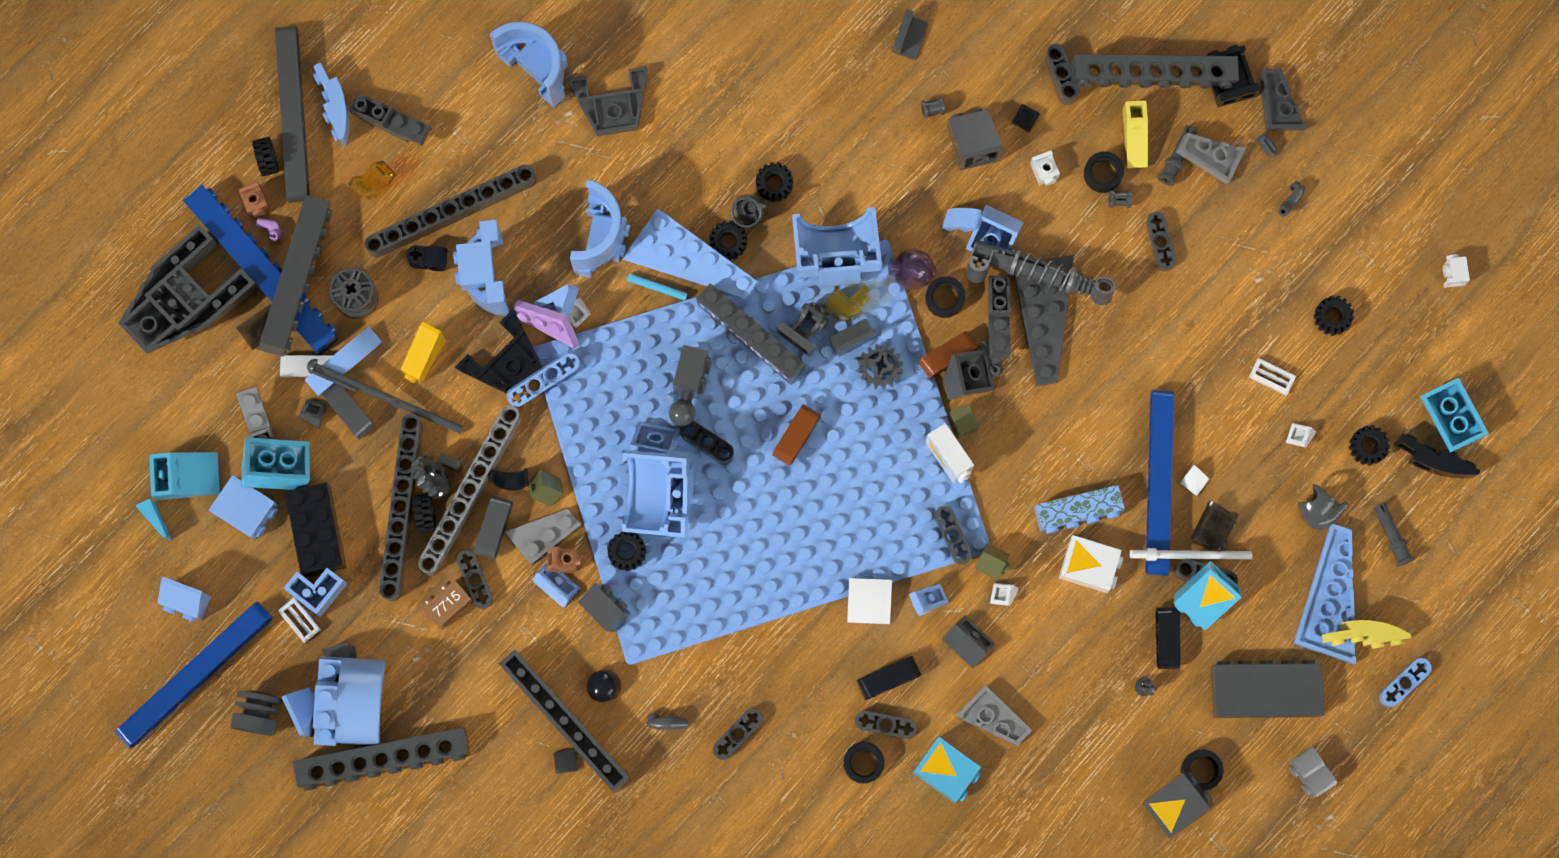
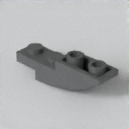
M359 93L349 109L350 113L367 123L406 142L411 141L423 146L432 129L428 124L401 114L392 107Z
M1010 276L988 277L989 358H1010L1011 355Z

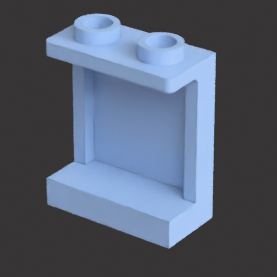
M232 475L208 511L255 540L264 533L266 529L265 524L268 520H272L277 514L278 509L276 508L278 504L252 487H241V480Z

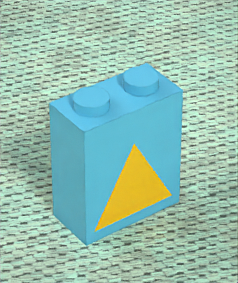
M1210 561L1174 594V605L1181 613L1185 612L1195 626H1201L1206 630L1242 597V591L1234 581Z
M938 737L913 774L950 801L956 803L958 800L961 802L964 800L969 792L966 788L970 782L975 784L981 775L978 771L981 767Z

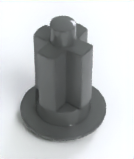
M1266 131L1258 136L1254 142H1259L1267 156L1271 154L1272 157H1275L1277 155L1275 150L1278 148L1268 136L1270 131Z
M1147 677L1138 679L1135 684V690L1140 696H1152L1154 691L1157 690V687Z

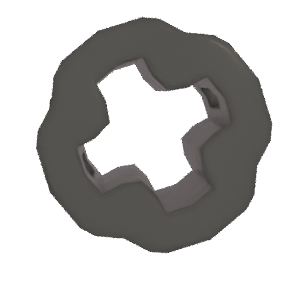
M941 96L936 100L921 101V109L925 119L930 115L945 114V106Z
M1110 189L1109 208L1114 206L1131 208V190L1117 192L1114 189Z

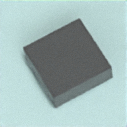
M443 454L438 459L442 466L455 472H460L463 467L461 462Z

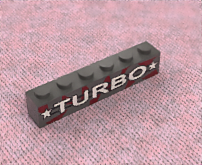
M711 283L696 298L699 307L790 385L805 370V364Z

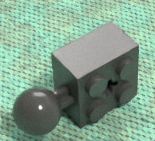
M683 345L673 381L674 394L680 395V399L672 403L669 408V418L677 426H687L695 419L696 410L692 404V399L698 400L700 394L704 395L706 388V378L704 377L705 374L709 375L712 365L707 350Z

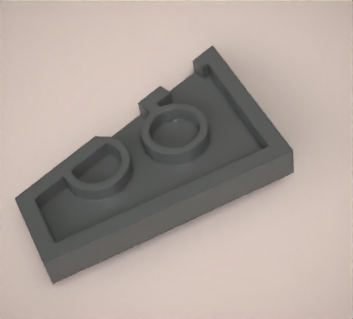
M1262 69L1260 71L1265 130H1306V123L1300 117L1299 107L1293 101L1290 94L1292 91L1282 69Z

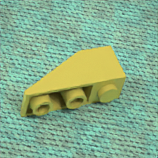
M1146 101L1125 102L1122 109L1127 168H1147Z

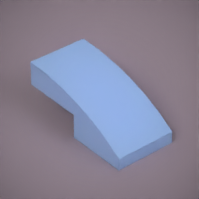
M973 208L948 209L942 229L947 231L957 229L964 232L974 231L977 228L982 211Z

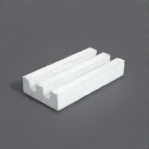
M1258 358L1249 378L1287 396L1296 376ZM1259 365L1290 379L1289 382L1258 368ZM1256 372L1259 373V374H1261V375H1263V376H1265V377H1267V378H1269V379H1271V380H1273V381H1275V382H1277V383H1279V384H1281V385L1286 386V388H1284V387H1282V386H1280V385H1277V384H1275V383H1273V382H1271V381H1269V380H1267V379H1265V378H1263V377L1257 375Z
M295 597L278 610L305 644L322 630ZM295 604L315 629L311 631L291 605ZM288 609L290 613L295 617V619L300 623V625L308 633L306 636L302 634L298 627L288 617V615L284 612L285 610Z

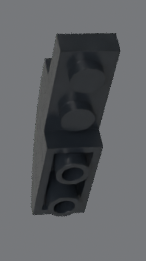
M1401 434L1394 443L1412 455L1408 461L1410 464L1427 472L1461 479L1474 478L1480 473V470L1476 468L1477 466L1474 463L1460 459L1456 452L1450 453L1448 449H1443L1437 454L1434 448L1428 445L1423 446L1417 442V438L1410 434Z

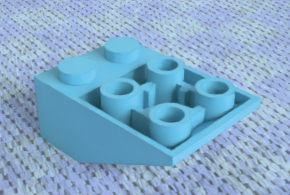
M217 452L160 453L149 455L151 497L157 501L220 494Z

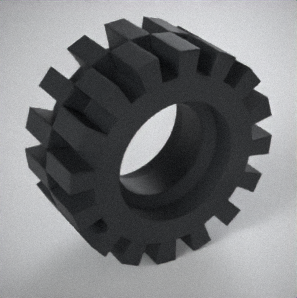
M270 137L253 140V151L261 176L279 173L277 157Z
M770 162V165L765 164L763 169H759V173L756 175V189L761 197L770 199L771 202H775V200L780 202L782 198L786 199L792 191L793 176L790 169L787 170V166H781L779 162L777 164ZM772 175L779 176L783 182L781 187L778 189L769 188L766 184L768 177Z
M731 220L729 223L722 221V224L718 223L716 228L713 227L710 234V245L730 261L731 258H734V260L738 259V256H742L743 251L746 250L747 235L745 229L734 224ZM727 233L733 234L737 240L736 244L730 248L724 247L720 242L721 237Z
M1334 296L1326 297L1314 311L1313 319H1316L1314 323L1319 325L1318 330H1324L1326 335L1328 333H1331V336L1342 334L1350 327L1354 320L1352 315L1354 309L1350 308L1352 306L1351 303L1347 304V299L1344 298L1342 300L1340 299L1341 296H1336L1335 298ZM1331 308L1339 310L1342 316L1341 321L1338 323L1330 322L1326 317L1327 310Z
M1373 425L1360 428L1352 435L1349 441L1351 443L1349 450H1352L1351 456H1355L1354 460L1356 462L1361 461L1362 465L1368 464L1370 466L1379 463L1389 453L1390 445H1388L1390 439L1386 438L1385 435L1387 433L1385 431L1382 433L1381 428L1378 427L1376 429ZM1365 438H1372L1376 441L1377 450L1374 453H1367L1363 450L1362 441Z
M428 493L412 496L414 519L418 533L435 531L436 518L432 498L429 497Z
M622 531L618 535L615 534L614 538L610 539L609 546H607L609 560L619 570L637 569L636 567L642 565L643 560L646 558L645 544L636 533ZM625 543H629L635 548V554L630 559H623L618 553L620 546Z

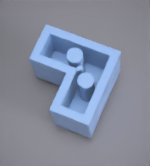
M326 568L314 584L296 572L283 589L319 617H322L346 587L347 583Z

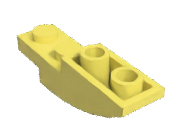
M1371 620L1339 623L1340 631L1322 635L1323 643L1331 642L1332 646L1345 644L1344 640L1350 639L1351 643L1362 642L1363 646L1371 645L1372 649L1385 647L1384 643L1390 642L1391 646L1404 644L1403 640L1411 638V634L1401 628Z

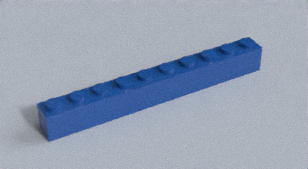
M203 185L199 186L183 200L184 203L272 302L282 268L276 262L272 264L268 260L271 256L263 247L259 250L255 245L258 241L250 232L248 234L244 233L242 230L244 225L237 217L232 219L229 216L231 211L224 203L219 204L215 200L218 196L211 188L206 189ZM303 294L302 301H305L302 313H298L296 317L299 320L297 331L318 355H321L338 341L335 336L337 331L330 323L326 325L321 320L324 316L317 308L311 309L308 305L311 301Z

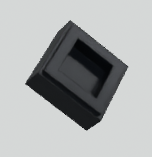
M1022 104L1012 123L1030 133L1040 113Z

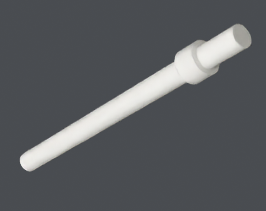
M1156 548L1130 550V558H1141L1147 561H1156L1157 559L1251 560L1253 556L1252 551L1157 550Z

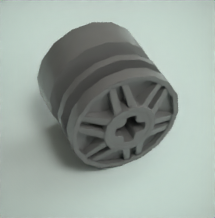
M347 268L338 272L333 277L330 284V296L337 309L344 316L351 319H362L369 316L375 310L378 303V292L371 278L364 271L356 268ZM350 289H351V290L356 289V292H355V293H353V292L349 293L348 291H349Z
M238 691L237 697L246 699V702H235V706L244 709L243 713H233L230 728L255 734L275 736L278 722L270 719L269 715L280 714L279 709L271 708V706L282 705L283 700L261 691Z

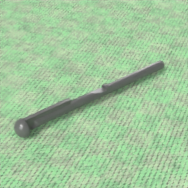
M312 359L307 364V370L310 374H315L354 392L356 390L392 404L395 408H401L459 434L462 432L464 426L318 364V359Z

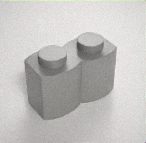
M1313 747L1289 762L1290 772L1295 778L1299 777L1303 785L1301 787L1308 797L1312 796L1314 799L1337 784L1336 779Z

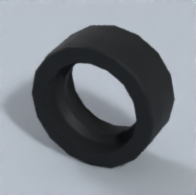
M1101 151L1095 153L1088 159L1084 168L1086 184L1092 190L1099 193L1110 192V189L1117 188L1124 175L1122 161L1111 152ZM1099 161L1111 163L1116 170L1115 178L1109 183L1096 181L1092 176L1094 164Z
M939 277L928 286L925 295L926 305L935 316L950 318L962 309L965 302V290L957 279ZM950 286L956 291L958 300L953 307L942 309L935 304L933 294L938 287Z
M860 742L847 750L843 767L851 780L861 784H868L875 781L881 775L884 769V757L877 746L869 742ZM861 750L871 752L877 761L875 770L867 776L855 773L851 766L853 755Z
M1205 749L1196 750L1187 755L1183 760L1180 769L1181 774L1186 770L1189 771L1190 765L1195 759H1208L1214 766V777L1207 783H1199L1203 791H1208L1216 787L1222 780L1224 773L1223 763L1212 751Z

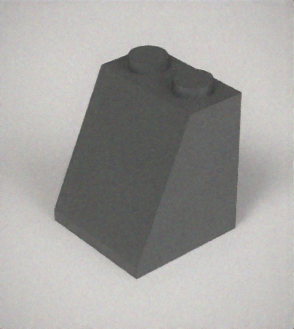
M975 109L966 115L958 113L948 119L947 126L960 171L1000 161L1003 147L989 109Z

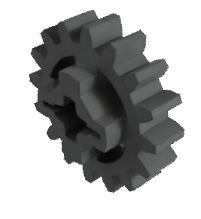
M876 344L875 350L868 347V354L862 352L861 356L864 360H859L858 364L863 367L858 368V373H863L861 380H868L866 386L874 384V390H877L879 385L885 390L887 384L890 387L894 386L893 380L899 382L900 378L897 374L903 373V370L899 368L903 366V361H898L900 354H893L895 348L887 350V345L884 344L883 349H881ZM880 354L877 358L870 359L872 356ZM887 356L891 358L894 365L892 363H889V361L887 360ZM883 359V368L880 371V375H878V366ZM867 369L872 371L874 378L869 375ZM891 375L889 378L881 380L884 376Z
M421 455L411 464L413 467L411 472L415 474L413 479L418 481L416 483L420 488H423L424 493L428 492L429 497L434 496L435 499L442 498L451 490L449 487L451 482L447 480L449 476L444 474L445 469L439 466L438 461L435 463L432 457L428 458L427 455Z

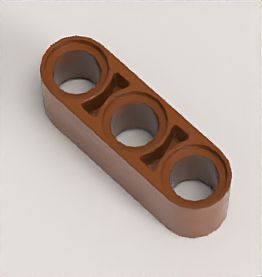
M967 331L923 356L918 363L928 378L932 379L947 370L952 354L977 351L978 347Z
M803 404L777 444L772 456L791 466L817 425L821 414Z

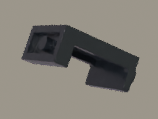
M1233 45L1228 47L1226 51L1219 52L1215 50L1207 54V56H1238L1239 81L1232 88L1222 89L1220 86L1211 87L1218 108L1255 98L1260 92L1258 83L1254 84L1244 54L1246 51L1245 46ZM1212 69V74L1219 77V72Z

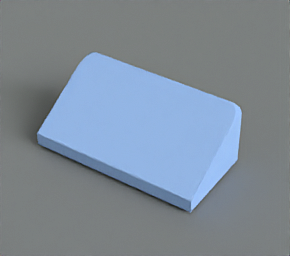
M547 564L533 578V582L563 608L581 589L564 573L547 572Z

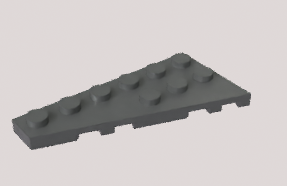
M1074 255L1042 261L1049 262L1052 260L1053 264L1058 266L1063 264L1066 271L1069 272L1073 265ZM1014 273L1036 387L1055 384L1058 382L1069 294L1065 292V287L1059 291V287L1053 285L1048 287V284L1043 282L1038 284L1037 280L1031 278L1027 281L1025 276L1019 275L1016 277Z

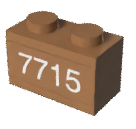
M455 580L452 583L450 581L445 583L440 588L441 592L436 597L433 595L424 602L425 606L422 608L441 630L473 603V600Z

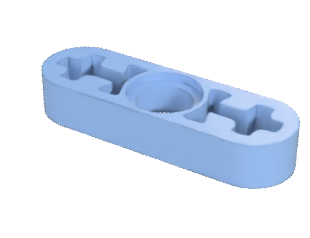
M1424 658L1414 660L1381 691L1379 695L1380 702L1386 707H1393L1401 702L1430 674L1432 669L1430 662ZM1416 664H1424L1423 670L1425 673L1419 672L1415 676L1411 674L1418 669ZM1402 677L1410 679L1411 686L1408 689L1400 685ZM1396 689L1400 691L1393 696L1394 702L1386 700L1388 697L1386 692L1392 693Z

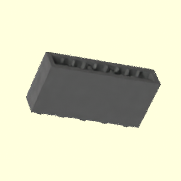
M1272 660L1260 661V664H1251V661H1238V664L1231 665L1230 661H1217V665L1211 667L1213 718L1322 717L1325 715L1322 664H1316L1315 660H1303L1302 664H1294V660H1283L1281 664H1273Z

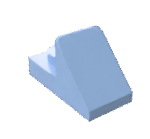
M566 285L533 303L536 306L549 310H557V312L566 314L569 317L578 293V287Z
M941 584L909 594L919 616L949 603Z

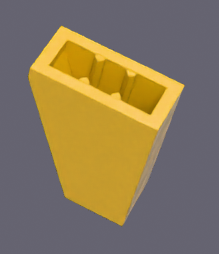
M423 321L401 367L404 378L411 383L417 381L422 384L446 342L440 330Z

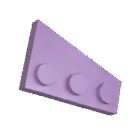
M517 300L513 305L517 317L522 322L574 349L578 346L579 341L566 314Z

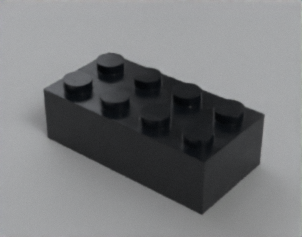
M325 482L285 491L300 574L304 577L322 574L326 568L331 571L347 568L332 491L328 483Z

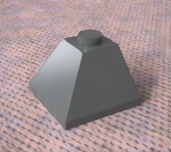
M986 349L952 354L944 377L948 400L995 390Z

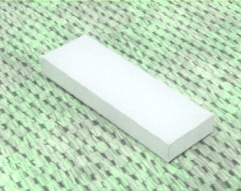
M333 355L281 356L280 377H308L311 375L307 370V364L310 360L318 359V364L323 365Z

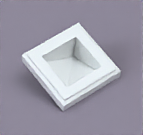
M580 297L575 300L571 314L568 317L575 328L591 315Z
M1292 423L1286 443L1307 447L1316 431L1312 427Z
M1193 465L1180 484L1197 496L1209 478Z
M994 583L990 603L1010 606L1019 588L1010 584Z

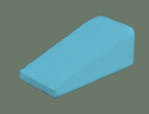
M148 499L137 504L138 510L160 535L168 541L171 540L172 537L156 502Z

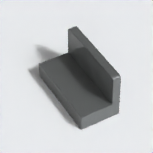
M906 9L893 46V53L916 60L928 27V22L914 18V11Z
M865 318L830 336L829 340L840 357L875 339L877 332L875 329L872 330Z
M965 615L943 638V641L972 668L996 645Z

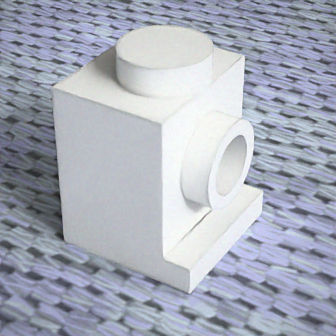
M1052 151L1034 156L1031 159L1030 165L1039 186L1042 184L1046 186L1057 182L1060 173L1052 156ZM1049 166L1050 170L1045 171L1043 167Z
M1458 254L1447 256V261L1443 265V275L1447 277V281L1443 284L1444 288L1465 286L1470 281L1466 256L1459 257Z

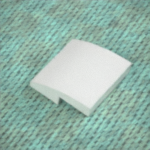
M849 578L847 623L890 624L892 580Z

